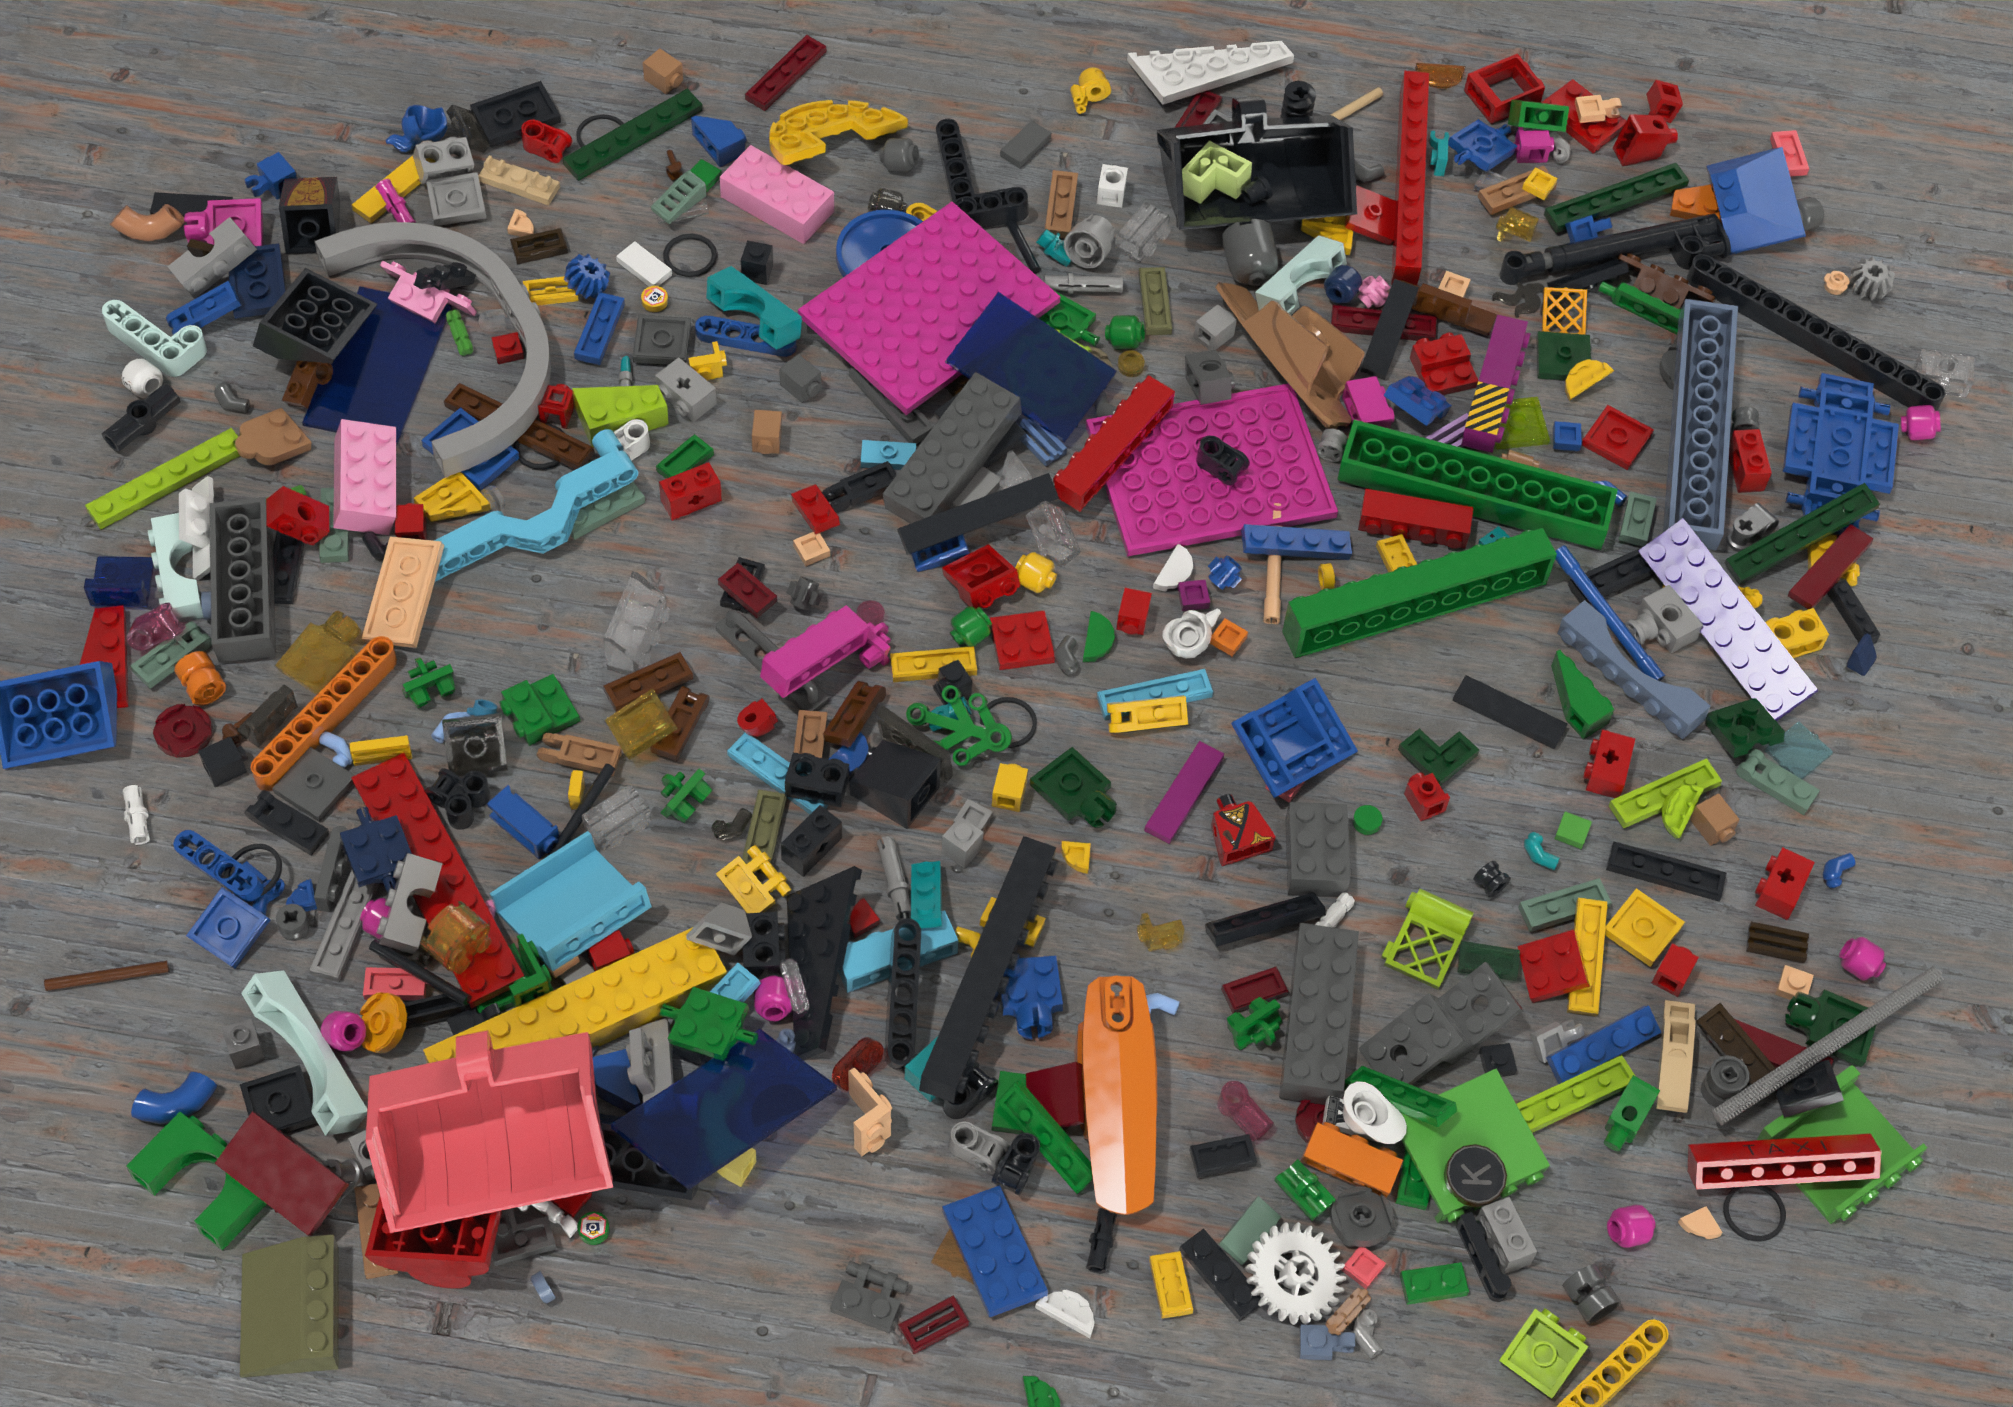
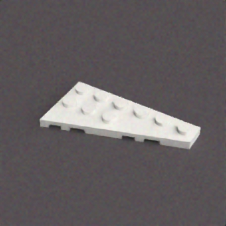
M1282 41L1252 43L1250 47L1237 48L1235 44L1227 45V49L1214 50V46L1175 49L1171 54H1160L1159 51H1150V55L1137 56L1136 52L1127 54L1128 63L1162 105L1292 64L1294 60L1293 53Z

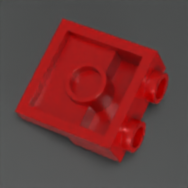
M1449 332L1433 341H1430L1428 338H1422L1412 346L1410 360L1419 379L1432 392L1436 391L1442 395H1447L1477 387L1478 378L1470 363L1471 353L1462 334L1454 336L1453 333Z
M989 544L942 567L944 577L958 589L960 599L975 609L978 607L988 608L995 599L1003 595L1011 596L1020 587L1017 569Z

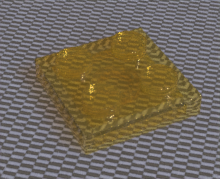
M653 689L605 719L629 760L678 729Z

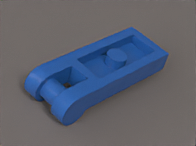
M227 281L172 311L166 316L169 327L173 328L172 334L174 335L181 328L188 325L202 328L240 307L241 303L233 285Z

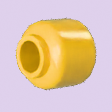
M1031 552L1027 556L1022 555L1015 567L1018 572L1020 585L1035 593L1042 592L1046 587L1050 589L1057 578V574L1054 573L1055 565L1053 561L1036 552Z

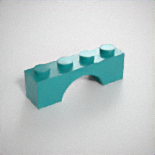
M729 266L707 277L706 299L723 311L743 310L759 317V337L773 348L778 350L800 339L802 317L734 267Z

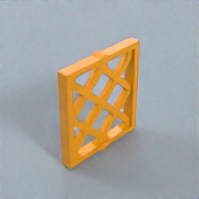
M1544 287L1542 331L1550 332L1548 329L1556 324L1561 330L1558 333H1568L1566 330L1574 325L1579 332L1571 334L1585 335L1587 290L1568 289L1567 287ZM1550 292H1561L1562 295L1555 300ZM1568 293H1579L1580 296L1573 301ZM1547 297L1553 302L1548 308ZM1564 297L1571 303L1565 310L1559 304ZM1581 299H1582V309L1577 305V303H1578ZM1554 306L1562 312L1556 318L1549 312ZM1572 307L1580 313L1574 319L1567 313ZM1563 315L1570 321L1566 327H1563L1558 322ZM1548 316L1552 320V322L1546 326ZM1582 316L1580 327L1576 321Z

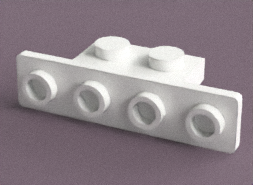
M209 476L196 484L192 491L185 488L179 493V540L192 544L193 578L196 580H200L211 572L209 503H213L214 490L213 478Z

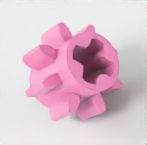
M1380 275L1376 279L1373 276H1369L1363 280L1362 285L1358 289L1361 292L1358 298L1367 308H1370L1372 304L1374 307L1379 308L1385 304L1389 294L1388 290L1391 287Z

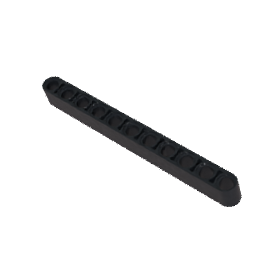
M1706 254L1694 257L1687 275V280L1691 286L1695 288L1703 286L1711 290L1715 300L1722 304L1738 306V313L1856 379L1874 383V389L1906 407L1931 405L1935 411H1938L1946 393L1944 387L1936 381Z

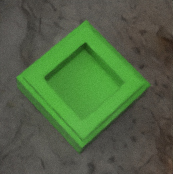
M1565 811L1554 839L1582 849L1592 821Z

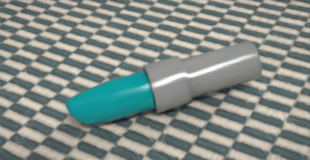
M624 356L621 360L620 386H631L632 384L631 363L628 356Z

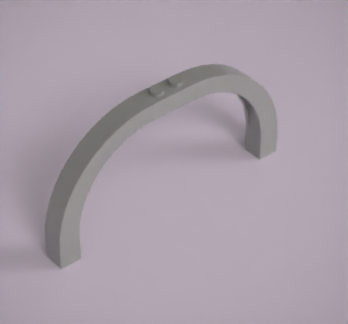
M410 222L371 224L342 231L315 241L318 260L328 277L366 263L393 258L427 259L448 265L453 262L462 263L467 266V270L476 274L475 278L491 291L516 332H518L525 346L527 360L521 380L514 392L496 411L483 420L465 429L431 441L434 459L445 478L491 459L512 445L527 431L538 416V405L541 404L547 386L550 385L551 362L548 337L540 318V310L535 302L532 303L530 301L526 286L524 284L520 285L509 267L494 252L476 240L456 231Z

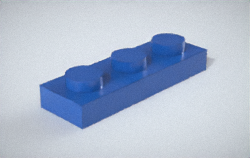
M598 293L574 351L575 360L601 365L625 306L623 297Z

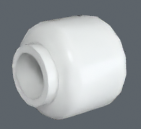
M145 359L130 361L122 372L123 385L140 398L148 397L163 383L161 371Z

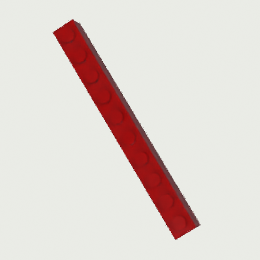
M1404 70L1400 88L1395 188L1396 211L1391 285L1394 279L1418 285L1422 269L1429 73Z

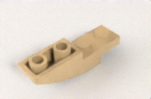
M1665 1000L1657 1088L1660 1092L1657 1096L1656 1109L1687 1113L1695 1037V1004Z

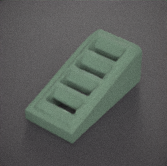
M688 170L651 206V210L670 224L707 196L706 184ZM668 205L673 210L670 212L664 206Z

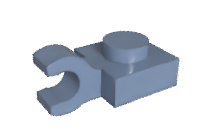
M1301 1324L1300 1359L1332 1360V1351L1352 1353L1355 1347V1333L1343 1332L1340 1335H1332L1328 1332L1329 1329L1326 1325Z

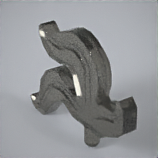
M1518 282L1516 285L1519 289H1517L1515 294L1496 292L1492 295V301L1498 300L1508 306L1517 305L1523 297L1525 303L1516 306L1514 316L1518 318L1519 314H1531L1539 309L1541 299L1537 294L1539 292L1543 294L1544 286L1539 283L1523 286L1522 283Z

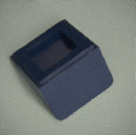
M1868 633L1864 634L1846 663L1848 668L1862 676L1867 674L1877 658L1871 635Z

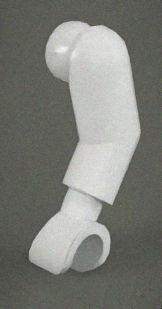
M551 1201L530 1204L544 1216H548L551 1222L560 1224L569 1238L578 1230L577 1221L570 1215L565 1216L564 1211ZM530 1205L520 1206L518 1208L522 1212L527 1211Z

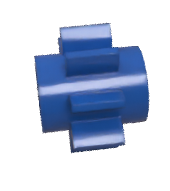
M1228 555L1224 559H1219L1216 556L1208 565L1211 569V573L1208 576L1209 579L1222 590L1226 586H1231L1234 589L1242 580L1239 576V572L1242 569L1241 566Z

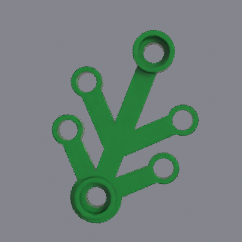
M952 685L946 686L943 689L942 697L951 704L959 720L932 713L928 706L922 703H913L906 711L907 720L913 725L923 726L929 723L956 731L940 741H930L926 746L927 754L939 758L943 756L946 750L971 736L982 739L968 749L959 748L954 751L953 761L960 766L968 765L971 759L988 749L994 752L1004 751L1010 746L1012 741L1010 729L1004 724L996 723L987 706V698L983 694H972L969 698V706L973 710L978 711L985 728L974 724L960 698V690ZM950 689H954L956 696L950 700L947 697V693ZM976 697L982 698V705L980 707H975L974 705ZM915 709H919L921 711V716L919 719H914L913 717V711ZM996 732L1001 734V740L998 743H995L992 739L993 734ZM934 744H938L940 747V751L936 755L931 751ZM960 752H965L966 760L961 763L958 760V755Z

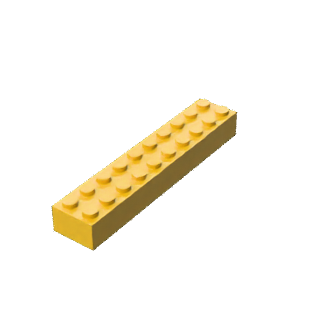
M692 927L423 1049L426 1063L455 1058L457 1036L487 1030L490 1033L494 1050L585 1032L589 1033L592 1048L597 1045L600 1047L628 1034L629 1030L663 1018L660 1016L663 1004L680 1009L685 1004L693 987L710 992L727 974V971L715 949L687 940L686 935L693 929Z

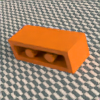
M1317 1122L1300 1162L1353 1186L1371 1188V1192L1379 1196L1382 1194L1387 1198L1403 1160L1397 1158V1153L1388 1148L1380 1147V1149L1368 1145L1369 1141L1361 1136L1352 1135L1350 1137L1340 1133V1128L1331 1123L1324 1122L1322 1125Z

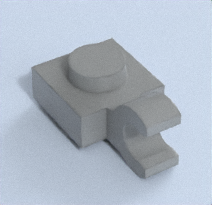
M1572 1019L1562 1024L1553 1022L1531 1033L1537 1058L1543 1063L1548 1062L1547 1056L1568 1046V1042L1585 1035L1582 1024L1575 1025Z

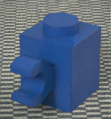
M278 152L257 163L259 176H248L245 179V184L247 188L255 186L252 188L254 197L261 196L266 190H269L278 200L281 198L284 179L297 178L295 170Z

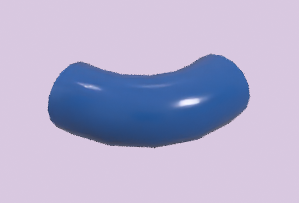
M190 1072L181 1086L171 1092L158 1093L146 1088L142 1089L134 1100L131 1115L138 1120L156 1124L169 1123L179 1112L189 1117L205 1105L215 1092L217 1085L213 1080L201 1073Z

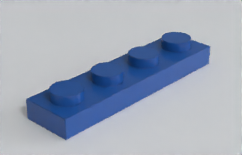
M1244 524L1241 529L1244 553L1349 560L1352 556L1349 531Z
M1649 1005L1642 1006L1547 1056L1546 1059L1558 1084L1658 1035L1661 1033V1030Z

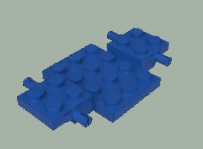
M1821 373L1816 390L1800 387L1798 398L1814 400L1815 407L1792 403L1783 472L1809 477L1804 495L1788 492L1785 503L1800 505L1803 516L1863 483L1870 490L1890 494L1893 488L1899 424L1872 419L1873 412L1888 416L1891 406L1890 404L1875 402L1873 396L1874 383ZM1874 510L1862 518L1877 522L1880 510ZM1861 518L1851 523V525L1859 529ZM1849 525L1836 531L1835 534L1841 535Z

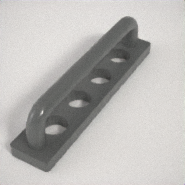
M729 610L726 613V617L716 624V631L760 672L763 659L757 658L755 653L762 649L767 653L775 652L779 649L737 610ZM741 632H745L751 638L748 641L742 642L736 636ZM813 680L803 685L806 690L805 694L799 695L792 692L786 696L800 710L819 711L829 702V696Z

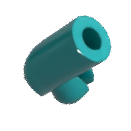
M1536 832L1529 833L1528 838L1524 840V848L1530 859L1534 863L1555 871L1560 858L1543 850L1541 846L1543 842L1542 835Z

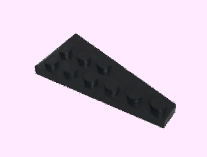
M856 866L786 896L790 974L793 988L792 1011L793 1030L795 1033L794 1041L796 1042L795 1057L802 1061L823 1053L827 1049L833 1019L830 1008L832 998L837 997L839 985L835 983L838 970L843 969L851 929L848 918L851 906L856 904L857 895L854 894L856 880H860L862 869Z

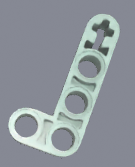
M120 300L108 301L102 307V314L108 331L170 377L181 376L207 353L202 330L195 325L185 326L170 337Z

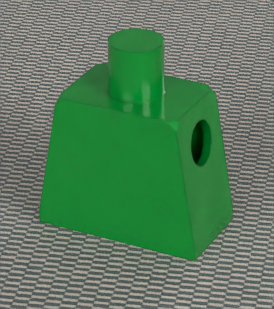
M1632 1076L1605 1125V1129L1609 1133L1603 1143L1608 1148L1619 1152L1625 1141L1632 1143L1660 1090L1638 1077Z

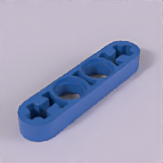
M702 316L695 323L697 338L706 343L712 344V342L717 341L718 345L781 357L791 356L796 351V341L778 350L765 341L760 343L754 342L752 337L759 335L760 325L714 316ZM730 330H737L740 332V335L730 338L726 333Z
M185 830L176 836L173 845L180 856L245 902H252L261 896L264 888L262 881L245 866L195 831ZM188 842L191 844L193 843L197 847V849L194 852L192 849L185 845ZM215 853L211 863L202 864V860L207 854ZM228 867H234L233 875L223 879V871ZM242 879L247 884L252 885L249 890L243 888L240 884Z

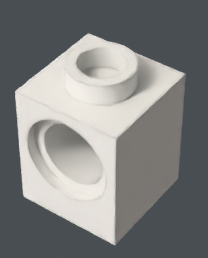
M1102 165L1097 204L1122 208L1128 168L1116 165Z

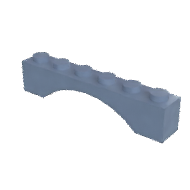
M1585 600L1562 618L1557 633L1561 636L1562 640L1580 652L1586 661L1593 663L1600 669L1606 678L1613 680L1619 685L1627 696L1639 702L1650 715L1655 716L1665 724L1671 733L1678 735L1683 740L1705 721L1711 706L1690 688L1658 681L1634 667L1613 643L1607 629L1605 617Z

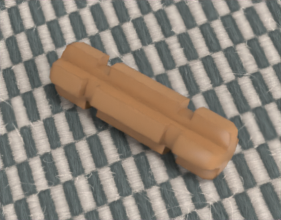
M1360 1288L1355 1289L1350 1297L1326 1321L1330 1334L1340 1335L1368 1305L1371 1300L1368 1290L1365 1288L1363 1290Z

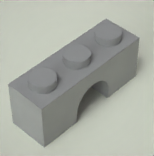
M230 217L209 233L214 239V247L210 253L203 257H195L187 250L167 266L194 299L257 250Z
M407 853L403 862L397 861L393 873V878L397 879L395 889H389L385 901V906L389 907L387 918L381 917L376 934L381 935L380 945L411 954L416 952L427 919L417 917L409 911L407 898L413 895L430 898L435 891L443 863Z

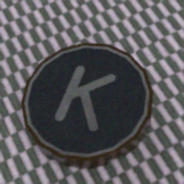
M1477 1144L1463 1146L1456 1150L1445 1164L1444 1180L1446 1187L1464 1205L1472 1207L1486 1206L1496 1200L1506 1186L1507 1173L1505 1165L1498 1154L1488 1147Z

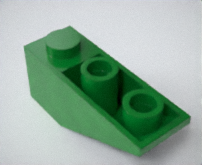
M1560 649L1556 651L1551 667L1564 717L1584 740L1609 724L1615 709L1612 707L1610 700L1602 696L1594 687L1593 682L1576 668L1574 661L1570 657L1565 656Z

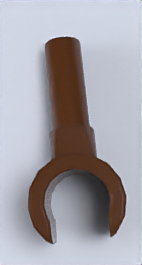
M668 150L667 155L671 165L665 168L669 179L673 181L683 175L681 171L682 165L680 161H676L673 151Z
M249 712L234 725L232 723L225 724L222 728V739L231 737L236 745L242 738L239 731L255 718L254 713Z

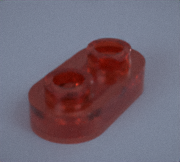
M870 1037L859 1040L835 1065L832 1071L833 1083L841 1089L849 1091V1070L855 1068L860 1074L864 1072L868 1076L882 1060L884 1052L882 1044Z

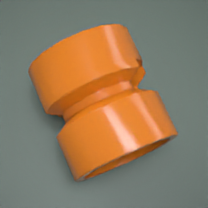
M192 652L181 658L175 665V674L181 684L187 687L186 692L195 705L203 706L219 699L225 692L226 684L206 652Z

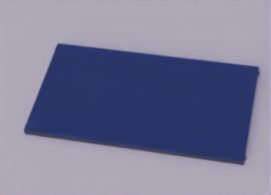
M359 286L357 294L375 302L377 307L331 364L333 368L331 380L324 385L318 384L302 424L306 427L337 433L341 419L396 427L397 445L446 325V313L452 310V306L446 304L436 323H433L391 302L388 299L390 292Z
M758 1029L755 1031L758 1033L755 1045L739 1041L730 1048L725 1061L716 1058L711 1059L611 1123V1129L687 1189H691L837 1091V1085L763 1030Z

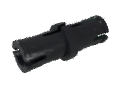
M1103 1208L1098 1209L1094 1233L1090 1235L1091 1250L1086 1269L1090 1272L1099 1274L1106 1272L1110 1248L1114 1245L1115 1239L1112 1236L1117 1218L1116 1213Z

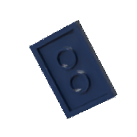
M279 243L255 246L257 249L255 252L229 271V281L233 285L241 303L240 307L233 310L235 319L267 314L285 293L286 287Z

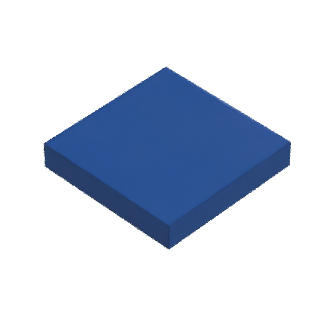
M221 887L186 936L236 969L271 919Z

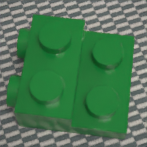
M554 674L532 684L525 680L501 691L502 700L499 701L500 707L506 717H512L514 721L512 726L518 738L524 737L528 746L541 741L545 733L555 734L580 722L579 714Z

